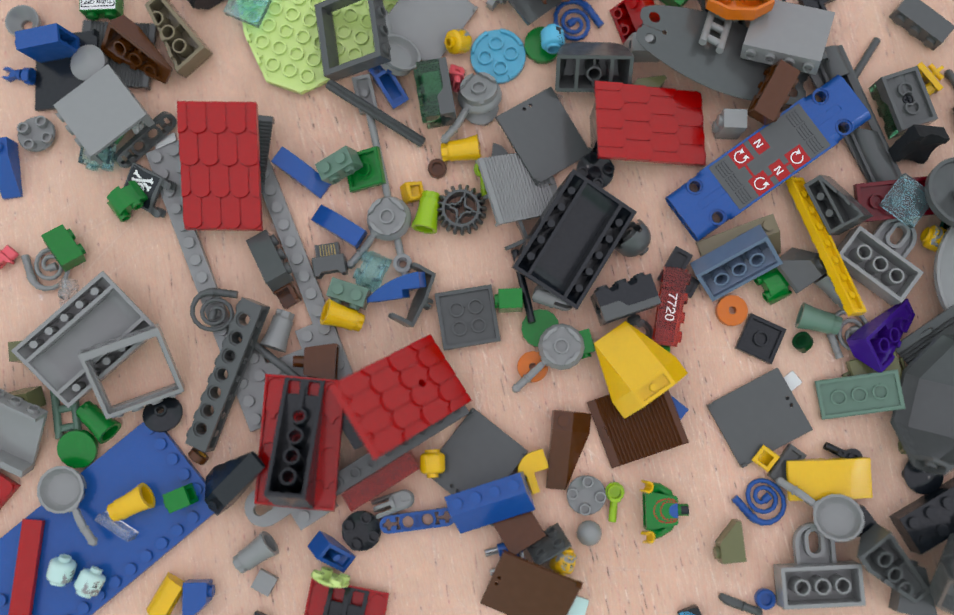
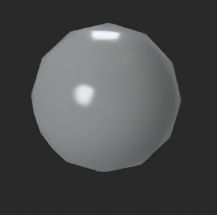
M591 520L584 521L578 526L577 538L583 545L593 546L601 539V528L596 522Z

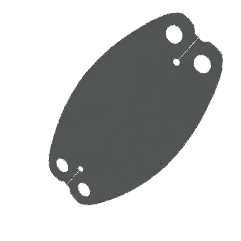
M649 5L641 9L640 18L643 23L642 27L638 28L636 32V39L653 56L682 75L718 92L752 101L754 95H757L760 90L758 85L760 82H764L766 77L763 74L764 70L771 65L740 58L748 27L732 21L724 51L718 54L716 52L717 46L708 42L705 45L699 44L708 12L666 5ZM656 12L660 16V21L657 23L651 21L649 14ZM714 17L713 22L721 26L724 25V21ZM710 30L709 34L720 38L719 33ZM646 34H653L656 42L649 44L645 40ZM808 73L797 77L799 81L794 88L797 90L798 95L796 97L790 96L785 105L794 104L801 98L806 97L803 85L808 79Z

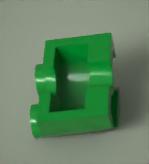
M135 180L128 181L129 184L121 189L119 186L116 187L107 196L109 200L107 204L121 222L129 220L132 214L131 211L140 209L143 206V202L148 198Z
M777 267L754 279L758 286L761 285L764 292H762V296L770 305L792 294V291L788 289L789 283Z

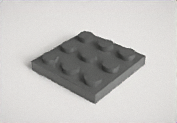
M491 284L435 293L444 351L501 341Z

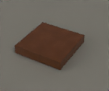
M532 511L492 523L508 551L513 553V555L521 553L546 537Z

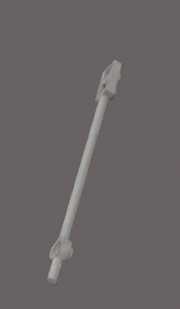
M370 73L352 77L355 94L378 108ZM359 109L360 115L366 114L365 112ZM366 114L373 147H380L386 184H382L384 197H392L375 119ZM399 238L394 240L397 256L393 260V266L403 276L409 274V271L412 269L410 268L412 260L407 254H404L402 240ZM402 261L407 263L405 267H400Z

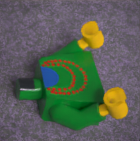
M641 480L642 483H645V488L643 490L640 489L643 502V528L649 530L641 532V535H646V540L642 542L653 543L655 539L663 537L672 531L674 526L678 525V516L689 515L688 504H678L677 496L673 495L672 491L661 483Z

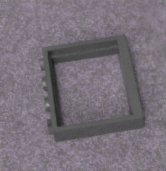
M325 0L315 4L325 77L337 81L391 61V47L388 41L389 31L386 26V11L383 6V0H368L375 52L340 65L332 12L361 0Z

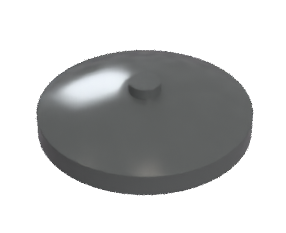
M954 157L940 162L929 173L925 182V197L929 207L941 221L953 228Z

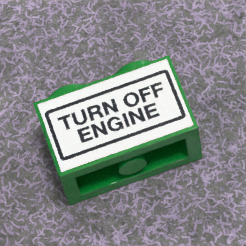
M79 0V11L89 20H98V18L113 20L123 15L124 0Z

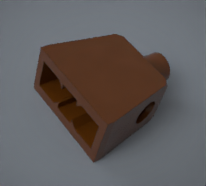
M332 343L305 347L304 356H293V367H302L303 375L338 380L339 345Z

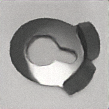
M638 314L628 317L629 324L632 326L636 325L639 328L644 327L646 329L645 335L652 339L653 329L647 321L641 319Z

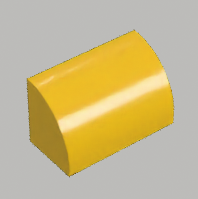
M168 572L147 606V613L149 615H170L183 594L184 581Z

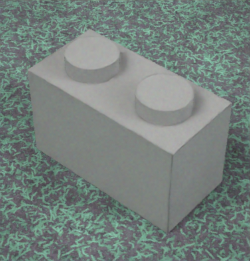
M724 108L712 123V132L715 133V139L737 140L747 129V109Z

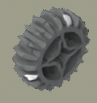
M461 184L458 185V190L451 186L452 192L445 189L446 197L443 195L439 196L443 202L439 201L440 208L436 209L438 214H440L438 221H442L441 227L448 225L446 228L447 232L453 228L454 235L460 230L461 236L464 235V230L471 234V227L477 231L478 226L476 223L482 225L483 221L480 218H486V214L483 212L487 210V207L481 206L485 204V200L480 199L482 194L477 193L474 195L476 189L473 188L469 191V185L465 186V190L462 189ZM461 197L457 203L451 202L448 204L452 199ZM467 198L475 203L477 211L467 206ZM462 205H464V211H465V212L460 213V216H459V213H458V209H457V208L460 209V207H462ZM446 209L456 215L455 222L447 217ZM474 216L471 221L460 224L465 217Z

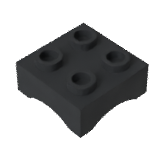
M913 124L895 141L888 151L894 162L911 160L918 164H924L929 159L932 151L939 145L946 144L950 138L944 127Z

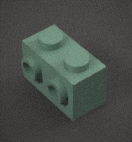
M348 146L342 147L315 164L321 180L332 185L363 167L357 151Z
M332 277L326 296L339 304L342 302L349 304V308L359 311L360 308L366 310L367 298L372 292L367 288Z

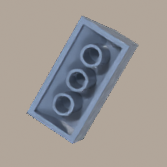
M759 224L690 264L696 277L713 302L783 263Z

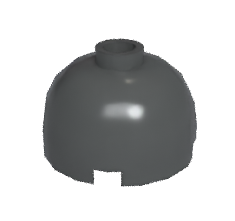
M638 219L636 224L631 222L615 249L626 257L644 255L648 251L651 241L650 230L640 219Z

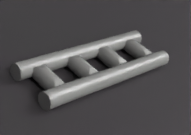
M708 11L699 44L705 45L708 42L717 46L716 52L718 54L723 53L733 20H726ZM714 17L724 21V25L721 26L713 22ZM710 30L719 33L720 38L709 34Z

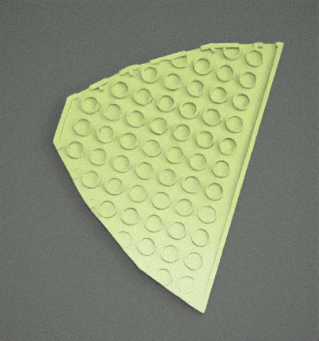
M236 0L244 35L268 84L300 95L327 84L330 79L325 77L323 73L315 4L325 0ZM361 0L332 12L339 65L375 52L368 0ZM383 0V5L388 14L399 0Z

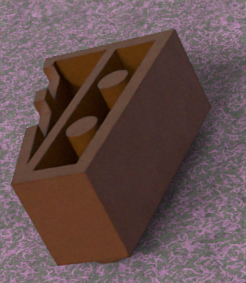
M782 59L765 69L763 73L766 76L765 80L759 83L758 88L760 90L757 95L753 96L747 115L765 126L776 122L781 115V107L790 98V95H788L790 90L799 81L797 77L801 71Z

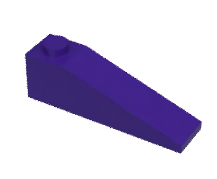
M904 299L902 303L894 305L857 329L846 340L853 356L878 373L883 372L893 362L895 358L893 353L896 348H900L902 344L900 339L903 333H907L915 317L908 299Z

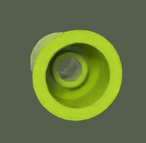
M428 190L422 192V197L411 225L412 229L427 234L437 233L438 211L436 209L440 207L438 204L440 201L439 193Z

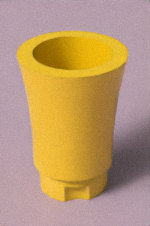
M478 134L452 140L448 143H441L443 162L477 160L481 158Z
M327 299L321 312L320 324L359 332L364 323L365 315L331 299Z
M140 483L107 506L109 517L115 522L124 520L141 511L154 508L156 504L155 496L147 484Z

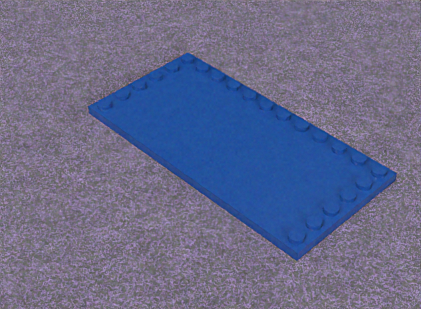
M142 422L80 473L84 476L87 489H85L84 499L78 507L86 524L90 526V530L97 537V545L90 546L88 544V541L80 532L72 512L55 514L47 511L41 505L25 518L45 520L32 615H93L215 514L205 502V479L167 431L154 432ZM140 483L147 484L155 496V507L141 511L124 520L114 522L109 517L107 506ZM192 483L199 501L169 514L168 509L164 506L162 495ZM22 521L0 538V615L9 614ZM61 554H67L77 563L73 580L65 586L51 585L50 581L46 578L50 560L54 557H59ZM91 566H95L103 570L102 574L106 577V581L97 596H92L90 599L81 597L76 594L74 583L81 570L85 568L90 569Z

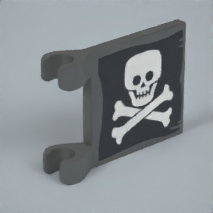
M133 162L124 187L129 184L128 181L135 180L148 197L143 202L141 208L156 218H164L166 210L155 206L162 187L166 190H175L177 184Z

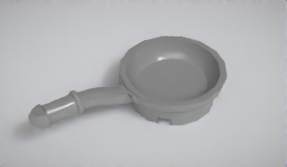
M385 9L386 26L389 31L388 41L391 47V61L382 64L381 67L386 71L389 69L392 71L391 74L395 76H405L420 64L421 55L416 45L408 38L393 33L388 11Z
M478 72L479 75L472 73L462 80L458 92V102L462 110L455 122L441 136L442 143H448L450 138L458 132L468 113L485 114L494 110L502 100V91L492 75Z
M387 196L377 199L372 203L366 220L371 234L359 250H356L352 258L347 261V268L355 267V264L364 257V254L375 238L393 241L406 234L411 225L412 216L409 207L404 201L397 197Z
M556 324L547 328L540 336L538 343L541 362L526 375L524 374L512 386V391L514 393L520 392L545 365L558 370L570 369L577 365L583 357L585 349L584 340L579 331L566 324Z
M55 466L47 470L41 476L37 485V497L40 504L47 511L55 514L72 512L76 524L88 541V544L90 546L97 545L98 539L90 530V526L86 524L78 507L84 499L85 489H87L84 476L68 466Z
M782 477L776 479V484L779 487H783L811 507L813 506L814 524L818 531L827 539L835 542H848L855 539L862 532L865 523L864 513L859 504L852 498L842 494H830L815 501L811 496L799 489L797 485L791 484Z

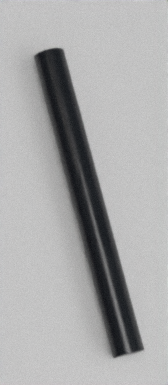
M518 249L511 251L513 261H515ZM516 271L519 286L522 288L528 324H532L536 320L524 275Z

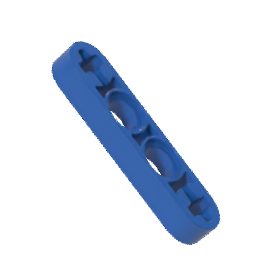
M448 507L385 516L380 521V529L386 534L444 527L452 525L454 522L452 518L449 519V522H446L443 518L439 519L440 523L436 524L437 517L435 512H439L438 516H443L445 511L449 513ZM426 513L433 516V522L429 525L424 524L422 521V516ZM396 517H400L399 525L401 529H397L398 525L391 526L390 530L387 526H384L387 519H390V522H397ZM404 517H412L414 524L411 527L404 526Z

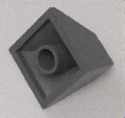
M793 247L780 256L783 264L777 267L796 294L827 272L822 260L819 258V253Z

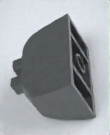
M566 43L557 52L555 90L557 92H594V81L632 84L634 55L625 46L617 43Z

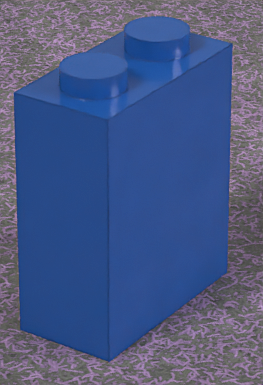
M57 23L15 31L16 50L39 63L72 57L77 52V49L80 48L79 37Z

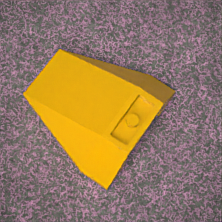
M624 321L593 343L612 403L624 419L645 407L688 374L674 355L627 321Z

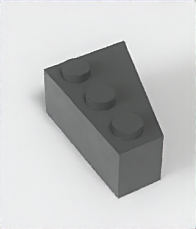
M819 175L804 184L829 235H840L873 216L830 176Z

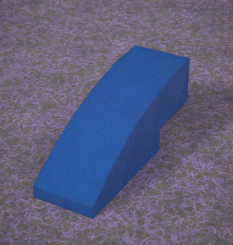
M381 65L368 69V72L393 109L409 100L395 75L391 74L392 71L389 69L387 71L384 70Z
M283 146L271 160L276 167L320 199L331 186V184L321 180L317 171Z
M322 204L311 219V221L356 249L368 234L363 228Z
M425 272L409 273L389 281L373 292L367 298V303L410 298L409 290L427 287Z

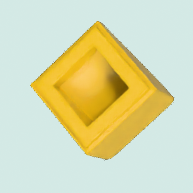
M422 181L405 182L400 186L402 200L405 204L420 201L424 191Z
M763 444L752 461L769 472L780 456Z

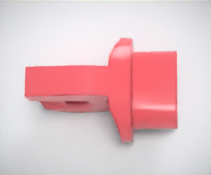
M451 64L449 73L450 83L453 86L452 90L459 92L465 70L463 67Z
M9 245L0 250V269L7 262L15 264L14 260L19 256Z

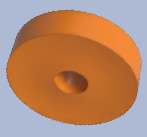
M729 295L719 300L715 313L717 319L722 324L736 326L746 319L748 307L742 298ZM730 307L734 309V314L729 313Z
M530 351L520 357L517 370L521 378L530 371L529 365L531 363L537 365L541 362L539 352ZM545 365V367H543V369L535 377L531 379V382H538L542 380L548 372V367Z

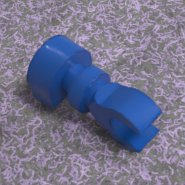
M10 67L3 68V70L10 72L9 76L1 77L9 82L19 80L24 81L27 85H35L36 70L34 68L13 70Z

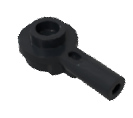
M828 442L823 446V449L840 456V458L862 457L861 452L854 448L843 450Z

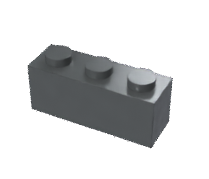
M902 0L889 16L895 24L903 27L911 36L916 37L932 50L941 45L954 29L952 23L921 0Z
M264 230L246 240L265 283L273 292L294 281L290 274L293 270L288 262H284L286 256L281 248L278 249L277 245H279V242L274 234L270 235L267 230Z

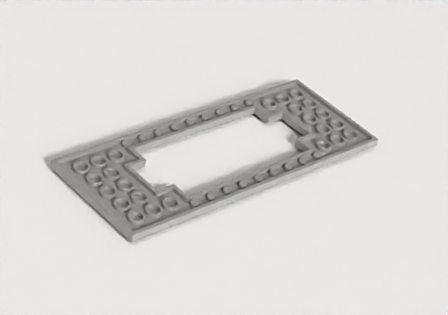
M179 140L147 152L146 156L152 172L177 184L175 190H166L162 187L160 193L199 293L208 288H218L197 230L184 229L181 161L179 158ZM268 157L264 193L262 195L313 323L295 331L302 349L279 359L301 377H310L303 375L302 367H293V356H304L305 347L336 343L339 345L338 380H341L353 374V370L336 327L320 324V316L325 299L317 279L314 278L313 268ZM204 296L200 300L203 305L211 298H222V296ZM220 302L210 303L205 309L207 318L209 316V311H211L212 307L215 305H220L224 307L227 312L225 305ZM219 309L216 310V312H217V317H216V319H209V318H208V320H210V321H218V320H220V319L222 318V312H221V310H219ZM227 312V318L225 319V321H224L222 324H219V325H217V326H211V327H212V328H216V327L223 326L225 323H227V321H228L229 318H230L228 312ZM229 327L213 332L220 352L222 341L227 336ZM255 349L236 394L250 432L261 428L265 374L286 375L271 362L267 363L266 358ZM232 352V355H231V357H232L233 360L235 359V353H234V352Z

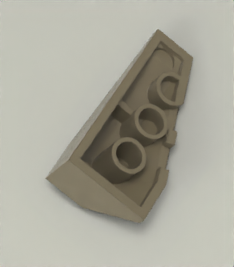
M774 214L696 242L700 256L708 254L759 224L765 231L777 254H780V230Z

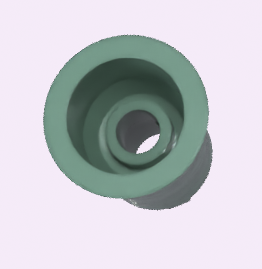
M803 302L797 315L795 328L837 335L842 324V317Z

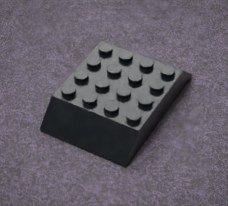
M573 169L558 187L518 251L512 268L577 310L637 211Z

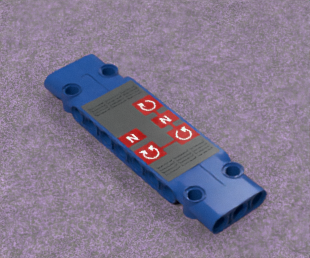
M836 75L810 95L801 98L783 111L776 122L762 126L703 168L695 177L665 197V200L693 239L698 242L870 120V112L845 79L840 75ZM815 95L819 96L822 102H817ZM838 125L844 128V133L839 131ZM689 184H695L698 187V191H691ZM713 214H718L720 216L719 223L713 221Z

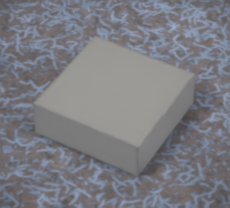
M261 568L251 588L268 597L279 577Z

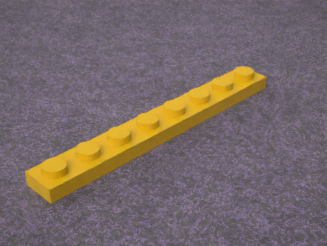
M790 177L785 181L788 191L792 195L795 206L819 253V258L827 270V275L835 287V292L843 304L844 311L848 316L863 315L867 310L831 235H829L804 187V184H806L804 178Z

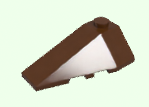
M124 14L108 22L100 48L102 52L119 64L125 63L135 71L137 69L141 70L146 76L166 84L173 69L140 27Z
M552 410L546 488L566 490L590 433V413Z

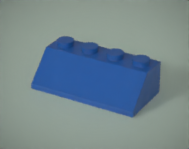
M523 471L445 497L450 516L460 533L536 510Z

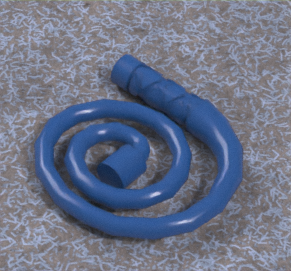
M584 0L562 2L556 7L554 12V24L559 26L558 14L565 5L577 4L584 9V11L569 9L562 15V28L569 34L580 33L584 24L578 17H572L565 24L567 15L577 13L586 21V29L582 35L575 37L565 33V38L568 40L578 41L588 35L590 20L587 14L598 28L604 25V22L591 5ZM576 22H578L580 25L577 30L569 29L573 25H575Z
M758 478L751 481L747 486L745 493L747 503L757 513L766 514L774 511L778 504V496L771 487L765 485L758 486L753 492V498L758 504H767L772 499L766 493L759 500L757 497L760 490L770 492L773 496V504L770 508L759 509L751 501V488L757 483H767L774 487L781 497L782 506L776 517L769 520L761 519L747 507L738 495L734 496L731 500L751 522L761 526L772 525L785 514L786 498L776 483L768 479Z

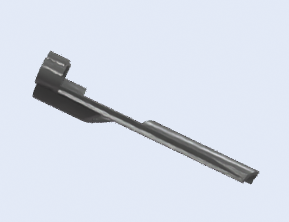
M833 45L825 47L817 74L808 73L815 88L818 89L836 75H840L845 79L871 115V119L868 120L871 130L857 128L843 138L868 183L904 179L897 163L893 161L888 151L889 145L843 46ZM838 125L839 131L844 133V128Z

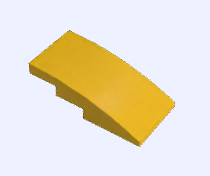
M868 457L813 458L786 461L787 481L795 486L797 485L799 489L807 493L815 501L830 494H842L852 499L873 498L871 461ZM787 490L789 501H803Z

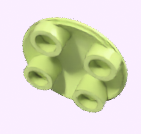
M322 567L321 570H313L311 573V577L316 582L326 587L345 588L350 585L349 575L333 573V569L329 567Z

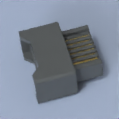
M339 242L314 245L316 258H312L314 278L322 279L325 274L338 272L348 275L346 256L343 253L341 254Z

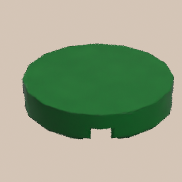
M544 27L532 29L527 34L524 43L527 57L538 64L550 63L557 57V53L550 54L541 47L540 34Z
M542 309L533 311L535 323L528 324L527 315L522 322V335L527 343L534 347H538L540 336L547 328L559 324L558 319L553 313Z
M73 429L59 439L57 445L58 456L67 466L83 468L91 464L97 457L98 442L90 432Z

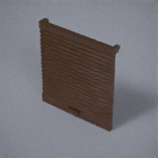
M669 389L625 419L613 405L610 394L587 402L611 468L689 443Z
M504 550L480 603L507 615H567L582 588L583 582L575 581L570 577H566V575L563 576L558 572L547 569V567L544 568L539 564L532 563V561L529 562L528 559L525 560Z

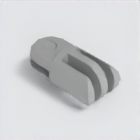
M537 285L532 296L533 302L562 311L572 309L570 305L541 286Z
M403 489L372 500V505L389 500L373 507L374 512L392 508L376 514V520L412 506L414 503L413 493Z

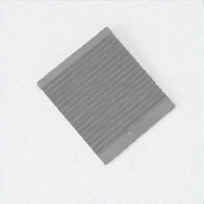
M399 0L388 16L393 33L406 37L413 42L420 52L421 61L433 69L439 61L438 58H441L447 50L444 43L447 32L453 29H463L478 7L468 0Z
M517 153L478 158L475 161L479 166L495 216L496 227L506 223L540 217L558 189L554 176L535 185Z

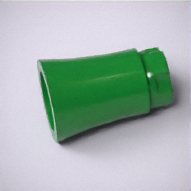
M91 401L85 402L76 411L80 421L93 433L100 444L113 438L121 428V423L115 419L109 418L106 420L103 411Z

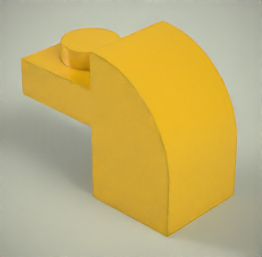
M540 448L528 452L521 459L517 467V473L523 471L527 477L526 481L532 494L540 492L534 473L549 468L543 449Z

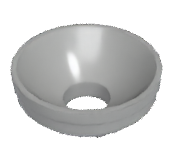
M18 5L12 8L5 18L6 29L13 36H15V31L24 30V25L27 22H32V28L41 26L40 16L32 7L27 5Z

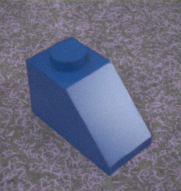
M320 530L307 546L317 560L343 573L356 557L336 539Z
M189 579L183 582L182 615H197L212 600V597L215 595L213 579Z

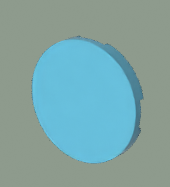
M501 29L485 31L479 35L472 45L470 58L472 67L477 75H479L478 72L488 73L495 78L496 83L503 84L512 81L521 73L525 65L526 53L523 42L516 34L509 30Z

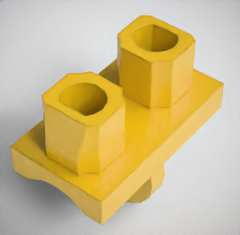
M923 62L916 65L922 79L926 83L925 86L929 95L936 94L944 88L939 83L944 78L940 73L944 69L942 65L938 69L933 63L928 68Z

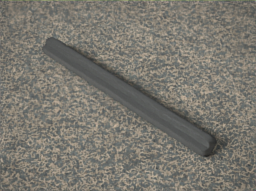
M330 79L327 82L326 89L417 146L422 147L425 137L334 80Z

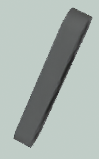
M167 111L157 115L153 119L154 125L150 128L146 125L115 153V161L122 168L131 167L133 162H137L174 129L177 124L176 118ZM165 118L169 119V124L165 123ZM151 129H157L158 133L154 138L148 136ZM136 142H143L142 149H134ZM123 155L128 159L126 162L121 158Z

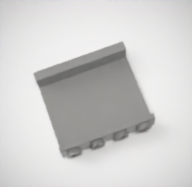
M775 0L773 9L755 20H751L740 58L773 65L782 59L801 72L816 75L835 12Z
M109 64L53 105L58 111L56 113L57 117L63 123L66 122L65 128L70 134L76 136L75 142L86 150L84 151L86 157L90 161L95 160L100 165L104 162L98 154L138 123L143 121L149 128L155 124Z
M0 389V468L22 478L34 469L48 411L23 400L21 397L5 392L3 389Z

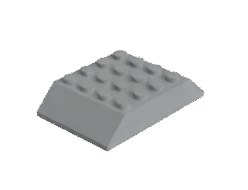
M102 271L11 351L67 408H70L92 390V386L78 357L79 351L154 325V323ZM149 339L91 359L100 381L104 380Z

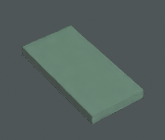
M898 369L881 373L874 372L814 381L822 420L906 409Z

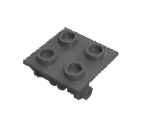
M558 523L544 531L546 537L527 548L534 563L537 565L544 564L572 546Z

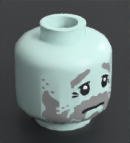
M67 554L54 557L50 560L46 578L50 581L51 585L65 586L73 580L77 563Z
M91 566L90 569L85 568L81 570L74 583L76 594L88 599L92 596H97L106 581V577L102 574L103 570L95 566Z

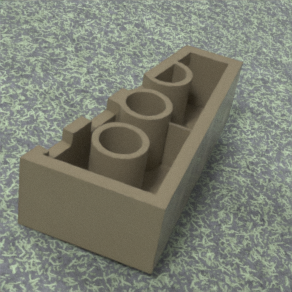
M149 0L145 4L154 25L160 33L159 36L168 50L167 53L175 65L176 72L187 78L213 53L169 0Z

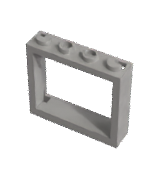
M159 323L79 351L78 357L106 420L115 417L120 418L124 413L131 410L132 412L139 411L150 403L151 405L158 404L164 398H174L184 391V383ZM156 336L175 383L111 406L91 359Z

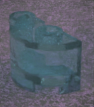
M113 142L98 154L104 162L101 165L95 160L90 161L84 154V151H86L84 147L80 148L78 163L86 165L88 170L98 171V168H101L102 170L112 172L117 144Z
M365 251L361 258L363 263L360 268H356L353 278L356 279V285L375 292L379 289L392 259L374 251Z

